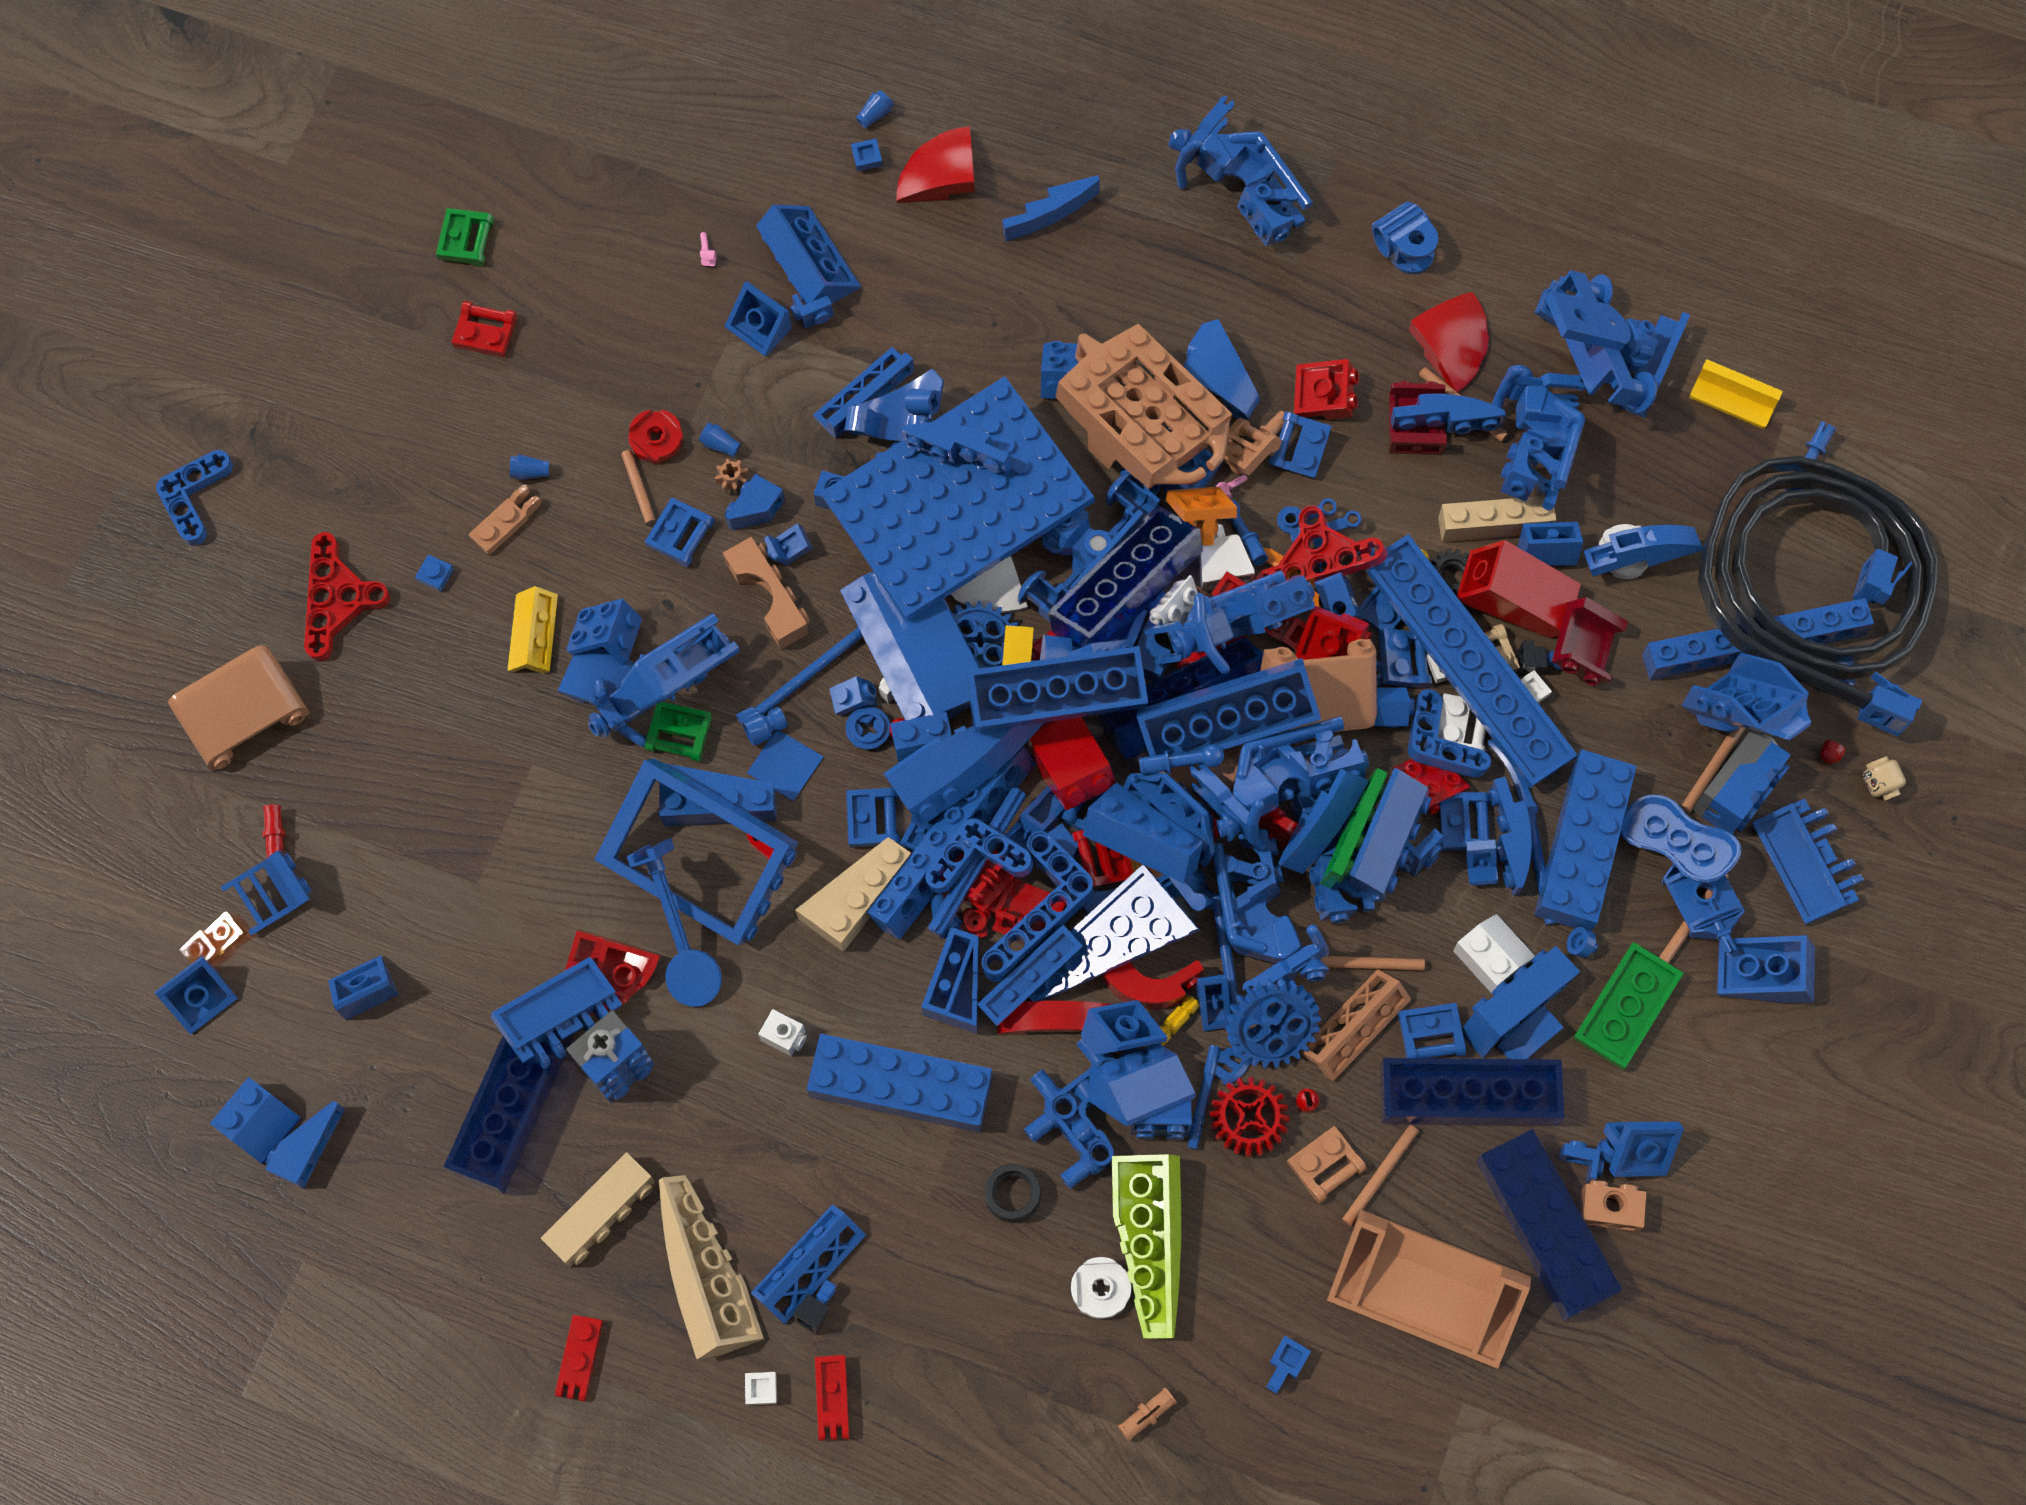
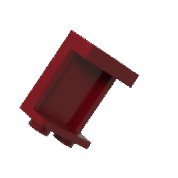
M1409 381L1391 383L1389 391V454H1444L1447 444L1444 424L1438 427H1428L1426 425L1417 426L1411 430H1401L1400 428L1392 429L1390 419L1394 407L1416 405L1418 396L1421 394H1445V384H1438L1434 381L1423 384L1411 383Z
M1587 597L1569 601L1552 662L1562 667V671L1583 679V682L1587 685L1598 686L1599 684L1610 682L1612 675L1604 670L1613 637L1616 633L1626 631L1628 621Z

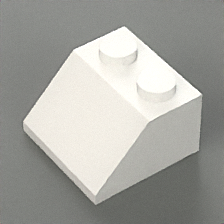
M1497 914L1477 925L1459 940L1453 951L1491 993L1502 982H1508L1523 965L1527 966L1535 957Z

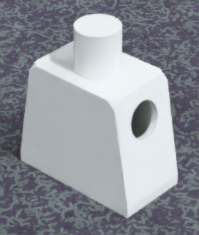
M1218 524V533L1214 535V545L1203 546L1200 543L1199 548L1200 583L1202 590L1205 592L1213 591L1226 571L1246 584L1254 580V568L1239 535L1225 536L1223 525Z

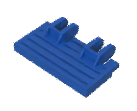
M1804 798L1753 821L1752 825L1806 926L1859 901L1854 889L1843 894L1841 892L1862 883L1864 878L1861 874L1855 875L1836 885L1833 876L1852 869L1856 864L1853 859H1849L1829 869L1827 868V865L1838 861L1826 838L1819 842H1814L1837 831L1835 824H1828L1809 834L1806 826L1824 819L1829 813L1826 808H1823L1801 818V814L1811 810Z
M589 957L493 1011L490 1018L522 1063L535 1058L539 1065L545 1069L551 1065V1062L541 1047V1042L545 1041L558 1059L561 1060L566 1057V1051L553 1031H556L562 1041L582 1029L587 1032L595 1025L589 1016L590 1014L594 1013L599 1021L608 1014L602 1003H605L610 1011L620 1008L622 1003L615 995V990L592 958Z

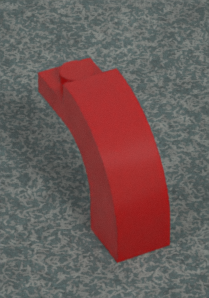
M1199 960L1168 978L1151 979L1140 974L1129 962L1100 975V977L1112 993L1122 1001L1138 1000L1145 1009L1160 1010L1181 1004L1186 999V993L1183 989L1187 988V990L1196 987L1197 978L1203 977L1204 968Z

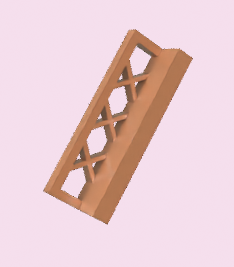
M1377 969L1320 1028V1031L1314 1035L1316 1042L1306 1043L1309 1051L1302 1049L1299 1051L1305 1058L1317 1064L1326 1078L1334 1081L1389 1024L1398 1012L1410 1002L1411 998L1400 981ZM1380 981L1386 983L1380 990L1373 992V988ZM1365 1003L1361 1010L1353 1012V1009L1358 1004ZM1346 1023V1026L1341 1031L1333 1033L1338 1025ZM1326 1044L1318 1055L1313 1053L1319 1045Z

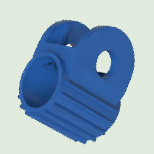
M1407 201L1372 224V235L1379 251L1384 257L1389 258L1397 269L1407 274H1419L1431 266L1434 250L1438 243V233L1431 224L1427 214L1419 206Z

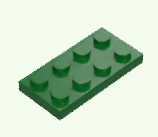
M1377 768L1367 779L1368 783L1351 812L1322 877L1321 885L1331 889L1336 882L1341 883L1344 876H1348L1354 860L1350 859V857L1352 858L1356 850L1360 849L1366 836L1361 832H1364L1367 825L1371 824L1377 810L1373 807H1375L1379 799L1381 800L1387 783L1384 781L1388 774L1387 772Z
M1633 942L1579 1027L1573 1040L1624 1071L1684 973Z

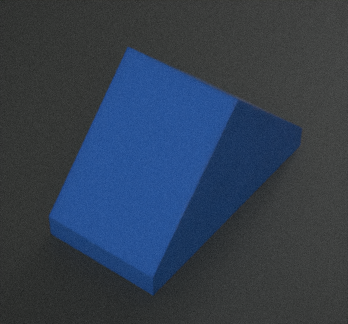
M1227 975L1197 978L1196 993L1200 1005L1199 1011L1203 1031L1225 1028L1229 1024L1226 1015L1231 1014Z

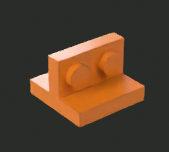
M1220 487L1167 490L1166 501L1203 546L1214 545V535L1218 533L1216 519L1237 518V506Z

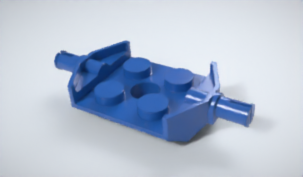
M1673 864L1663 877L1661 883L1662 885L1666 884L1690 930V938L1717 939L1724 948L1726 955L1735 953L1738 949L1730 936L1731 930L1742 918L1745 911L1726 875L1714 882L1701 883L1686 877ZM1705 887L1711 891L1712 897L1710 899H1701L1697 895L1696 890Z

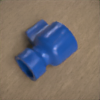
M753 707L736 714L739 723L742 725L753 746L770 739L774 730L780 731L788 727L786 718L779 707L770 710L766 716L759 714Z

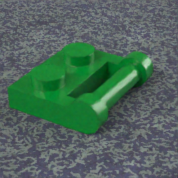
M447 208L436 251L438 260L470 263L477 267L483 266L485 262L483 254L489 228L494 223V216L484 212ZM475 223L479 224L472 252L467 251L472 225Z
M666 702L658 703L646 738L645 750L651 752L655 750L691 757L692 761L700 762L713 718L712 713ZM659 732L694 739V745L688 746L658 739Z

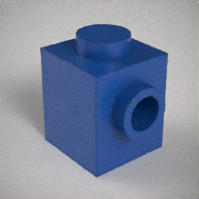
M1377 688V715L1374 726H1386L1388 728L1408 726L1409 715H1414V699L1409 698L1407 688Z

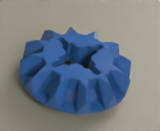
M862 707L855 710L846 722L848 740L856 748L859 747L866 751L873 748L878 749L881 744L887 741L890 733V722L887 715L875 707ZM874 722L873 730L876 734L869 732L863 736L864 731L861 725L869 726L870 723Z

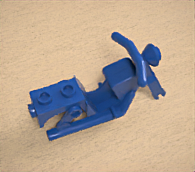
M1223 96L1202 120L1197 131L1192 136L1191 131L1188 129L1176 130L1170 136L1169 148L1180 152L1175 165L1177 185L1180 189L1187 187L1186 166L1195 158L1197 165L1216 182H1220L1226 175L1241 178L1246 187L1243 190L1237 208H1239L1241 214L1247 219L1255 234L1265 246L1274 242H1281L1289 236L1292 225L1299 228L1305 223V218L1297 207L1294 208L1293 202L1297 201L1300 207L1305 210L1312 207L1313 201L1263 133L1218 134L1227 125V117L1224 118V116L1234 106L1233 100L1228 105H1225L1228 96ZM1276 173L1285 184V189L1282 188L1275 178ZM1266 201H1277L1279 205H1267Z
M1513 365L1507 370L1492 404L1502 409L1505 398L1518 401L1516 404V426L1518 429L1527 430V432L1523 433L1517 444L1512 443L1506 457L1510 459V463L1506 462L1500 477L1504 479L1500 492L1526 502L1536 486L1539 493L1545 495L1542 507L1545 510H1552L1555 506L1559 489H1564L1584 427L1585 416L1577 410L1580 404L1577 403L1579 399L1573 394H1553L1548 388L1557 387L1581 391L1587 389L1581 375L1547 373L1542 375L1541 378L1533 377V373L1529 368L1523 365ZM1538 462H1540L1552 474L1550 480L1541 476L1531 465L1536 467Z
M1278 571L1211 598L1204 596L1202 593H1197L1194 596V605L1190 609L1184 626L1179 622L1149 627L1150 629H1145L1144 633L1145 636L1165 632L1171 634V644L1175 653L1155 658L1156 665L1181 661L1190 657L1191 653L1205 651L1219 672L1227 674L1230 671V667L1215 646L1219 645L1222 649H1225V642L1246 634L1249 636L1265 633L1264 627L1267 630L1282 626V620L1315 608L1313 601L1315 593L1311 583L1306 581L1304 575H1295L1286 580L1283 572Z
M713 613L648 654H641L639 656L640 659L633 664L622 680L621 688L610 696L605 680L597 678L594 682L597 695L591 696L589 700L592 704H595L601 714L592 713L589 715V729L595 736L602 738L608 737L610 730L613 729L614 732L618 731L619 734L638 746L645 747L646 737L629 727L626 722L633 721L667 698L674 701L675 693L682 688H685L688 692L693 684L696 686L708 677L707 673L739 653L738 645L735 641L730 643L728 637L715 626L719 622L718 618Z
M1341 716L1246 742L1242 746L1233 795L1229 788L1204 763L1197 764L1198 768L1201 769L1200 771L1191 765V775L1198 780L1199 785L1202 787L1198 788L1196 784L1192 783V792L1218 817H1221V820L1217 821L1221 838L1226 837L1228 841H1232L1240 831L1255 849L1263 851L1266 848V843L1259 836L1258 822L1261 816L1277 809L1279 805V789L1286 780L1290 779L1309 797V795L1321 793L1322 790L1330 791L1341 768L1366 779V767H1369V760L1366 751L1360 750L1356 739L1352 740V747L1348 753L1341 758L1330 761L1333 757V751L1344 748L1341 735L1333 737V732L1344 730ZM1316 738V742L1292 748L1289 745Z
M1339 749L1333 754L1330 761L1341 758L1349 750ZM1289 779L1279 789L1278 802L1283 803L1290 800L1289 806L1295 821L1299 822L1303 812L1311 813L1320 793L1307 797ZM1350 815L1327 846L1326 853L1314 862L1309 871L1310 881L1314 884L1316 892L1314 898L1315 909L1319 912L1321 921L1331 920L1333 924L1348 921V918L1357 910V905L1349 904L1343 899L1338 890L1348 893L1353 898H1360L1363 912L1374 910V902L1384 900L1352 887L1349 874L1347 877L1344 876L1341 883L1336 882L1331 889L1320 884ZM1367 825L1364 832L1361 833L1366 835L1370 825ZM1356 850L1355 854L1352 857L1354 862L1357 858L1359 850Z
M1259 828V836L1265 841L1266 848L1263 851H1258L1248 842V839L1243 834L1238 835L1243 848L1251 849L1259 855L1261 862L1255 864L1236 860L1233 856H1228L1227 853H1224L1221 843L1214 844L1213 860L1227 938L1237 954L1276 963L1252 980L1246 981L1243 985V991H1246V987H1254L1252 990H1256L1257 981L1263 987L1266 986L1268 978H1271L1274 985H1277L1278 980L1283 978L1286 986L1291 980L1294 981L1299 974L1302 978H1307L1308 982H1317L1325 979L1324 975L1328 974L1330 970L1320 959L1329 954V948L1318 927L1313 924L1307 927V933L1313 944L1303 948L1288 916L1276 917L1266 907L1268 902L1279 896V893H1281L1279 882H1284L1281 865H1276L1274 855L1279 854L1276 838H1271L1266 829L1262 830ZM1241 881L1254 885L1247 887L1248 891L1235 898L1233 883Z

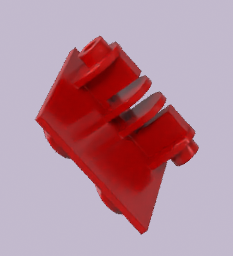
M1413 759L1392 768L1393 770L1394 768L1401 770L1428 787V797L1432 798L1427 813L1435 814L1440 809L1438 803L1470 789V786L1456 772L1422 764Z
M994 850L992 854H999V853H998L996 850ZM962 851L953 862L961 861L964 857V852ZM988 860L972 888L969 889L965 899L984 913L1015 876ZM943 875L939 877L942 881L946 880Z
M1015 879L1003 909L999 908L996 913V921L992 930L1003 935L1007 934L1050 893ZM1056 902L1052 909L1056 912H1062L1065 903ZM1041 921L1034 922L1031 925V929L1037 932L1042 931L1046 927V924Z

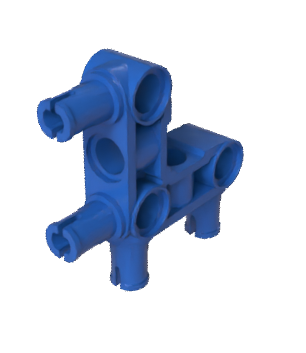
M1083 1038L1077 1043V1046L1092 1064L1091 1068L1066 1087L1060 1089L1044 1069L1032 1076L1031 1082L1045 1099V1109L1043 1110L1044 1114L1024 1128L1025 1133L1034 1143L1055 1127L1062 1132L1080 1155V1160L1060 1175L1062 1181L1069 1189L1073 1188L1088 1175H1097L1101 1171L1108 1169L1112 1165V1156L1114 1155L1113 1148L1102 1130L1095 1128L1086 1116L1087 1109L1093 1105L1089 1102V1070L1117 1059L1109 1053L1094 1054ZM1061 1103H1067L1072 1107V1111L1067 1115H1060L1057 1113L1056 1107ZM1097 1149H1103L1109 1156L1105 1161L1098 1162L1093 1159L1092 1153Z

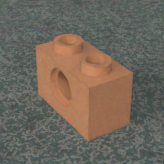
M1590 1181V1184H1585L1581 1189L1579 1224L1639 1232L1644 1228L1646 1192L1638 1191V1187L1634 1185H1620V1188L1608 1187V1183L1604 1181ZM1612 1198L1616 1200L1619 1204V1211H1610L1606 1206V1199Z

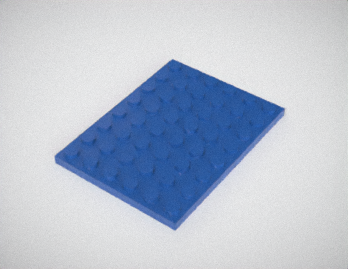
M1005 376L933 422L958 424L989 433L993 447L1010 455L1013 466L1008 475L999 471L998 473L991 472L983 464L976 461L973 463L961 458L960 455H958L954 463L947 460L939 461L932 457L929 452L922 449L916 451L910 448L904 439L820 492L828 507L907 621L1095 502L1092 493Z

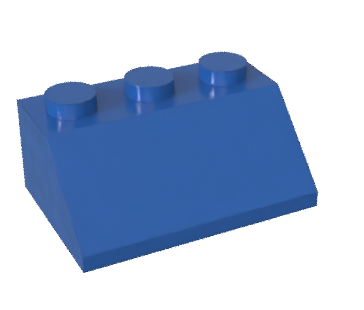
M1159 1043L1149 1045L1137 1052L1129 1053L1122 1058L1089 1070V1102L1125 1126L1132 1125L1195 1098V1091L1178 1056Z

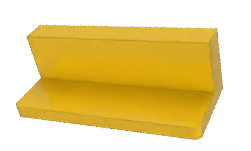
M1706 359L1689 397L1754 426L1765 429L1783 391Z
M534 586L516 595L508 671L515 672L523 668L542 674L550 671L558 594Z

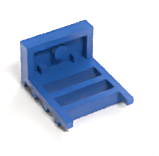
M276 851L268 856L269 858L221 886L223 892L234 886L258 925L248 930L250 935L255 934L312 899L309 895L312 892L304 877L299 879L295 873L294 868L297 866L288 852L283 854L282 851ZM262 868L266 870L288 907L280 912L255 875ZM247 877L250 878L273 915L265 921L240 884Z

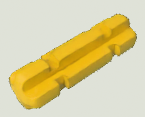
M1187 996L1182 1002V1006H1178L1163 1022V1026H1159L1167 1036V1041L1159 1044L1165 1045L1171 1039V1034L1174 1035L1189 1020V1015H1193L1199 1009V1002L1195 998Z

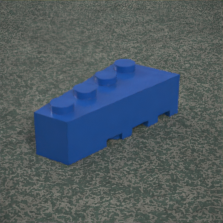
M664 763L759 820L777 821L776 791L773 783ZM659 782V816L664 827L729 823Z
M1117 782L1088 808L1083 836L1181 883H1184L1197 870L1203 842Z
M1557 946L1548 953L1543 949L1531 960L1533 965L1528 969L1523 965L1511 976L1514 979L1509 984L1505 981L1492 991L1494 996L1491 999L1487 1000L1484 997L1472 1007L1474 1014L1463 1026L1462 1033L1463 1038L1482 1059L1491 1052V1049L1498 1041L1502 1042L1520 1025L1519 1022L1523 1023L1539 1010L1540 1005H1546L1579 974L1580 971Z

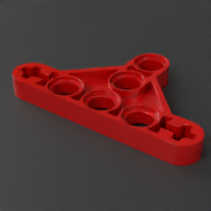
M1311 505L1305 507L1300 512L1299 525L1301 532L1278 566L1260 571L1255 580L1278 571H1282L1285 579L1288 580V576L1293 570H1301V575L1305 576L1306 581L1314 585V582L1340 572L1343 575H1348L1378 566L1386 560L1388 551L1378 538H1368L1355 542L1329 528L1326 516L1317 506ZM1319 514V519L1315 524H1306V520L1310 515ZM1323 538V543L1319 548H1310V544L1314 539ZM1376 547L1377 550L1375 551V555L1370 556V553H1372V548ZM1359 551H1361V553H1362V554H1361L1362 560H1361V558H1360V555L1358 554ZM1353 554V561L1349 565L1343 566L1340 564L1344 555ZM1327 562V568L1324 572L1314 573V568L1318 563Z
M328 532L317 534L311 543L304 648L308 656L314 661L321 662L328 659L332 653L333 637L363 610L382 609L390 601V593L383 583L377 581L362 582L339 560V544L335 537ZM325 541H328L331 545L326 547V555L328 558L324 557V552L320 547L324 546ZM323 565L331 567L330 573L327 576H317L319 567ZM377 589L384 591L381 600H370L369 597L372 591ZM323 590L329 592V597L326 601L321 603L315 601V595ZM346 591H356V597L351 602H344L342 600V596ZM325 616L327 623L324 627H313V622L317 617ZM315 635L320 636V642L324 647L319 649V653L312 649L318 646V639Z

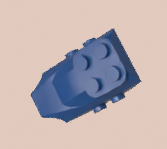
M1745 653L1739 654L1729 672L1709 687L1703 688L1694 685L1681 705L1688 712L1696 714L1698 723L1725 732H1734L1740 727L1791 740L1811 725L1806 703L1809 694L1807 690L1781 663Z

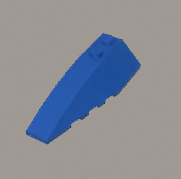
M1043 723L974 732V726L968 729L963 726L954 730L955 734L941 740L938 737L928 742L886 771L884 775L909 812L923 826L990 778L1022 748Z

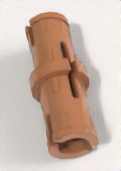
M1163 1388L1159 1394L1145 1405L1141 1403L1137 1407L1139 1410L1122 1424H1119L1118 1428L1126 1439L1131 1441L1148 1425L1153 1426L1156 1424V1419L1177 1402L1166 1388Z

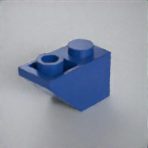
M755 474L750 481L747 480L740 490L741 495L736 502H731L725 511L727 526L731 530L771 522L785 502L783 489Z

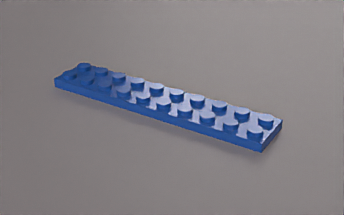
M1408 534L1387 547L1386 560L1378 566L1365 569V571L1527 785L1532 788L1577 757V753L1411 536Z

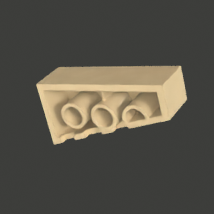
M889 837L798 907L795 910L798 919L844 952L871 918L866 911L911 853Z

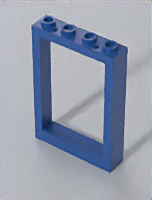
M655 758L644 760L594 860L659 898L652 878L630 867V865L617 857L655 781L661 782L774 849L735 927H732L671 890L676 908L736 945L747 941L750 942L758 931L759 927L756 924L760 916L763 917L771 906L769 899L773 891L776 892L784 881L782 874L786 866L789 867L796 858L797 851L795 849L799 842Z

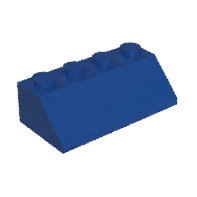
M773 204L756 225L762 235V239L770 247L776 261L786 272L788 280L794 285L804 304H808L828 295L831 303H834L861 287L810 206Z
M1394 768L1349 874L1352 887L1384 900L1388 892L1392 894L1398 882V877L1395 876L1399 866L1404 867L1410 852L1406 850L1409 840L1415 841L1421 826L1417 821L1421 813H1427L1432 798L1428 797L1429 791L1427 786L1399 769Z

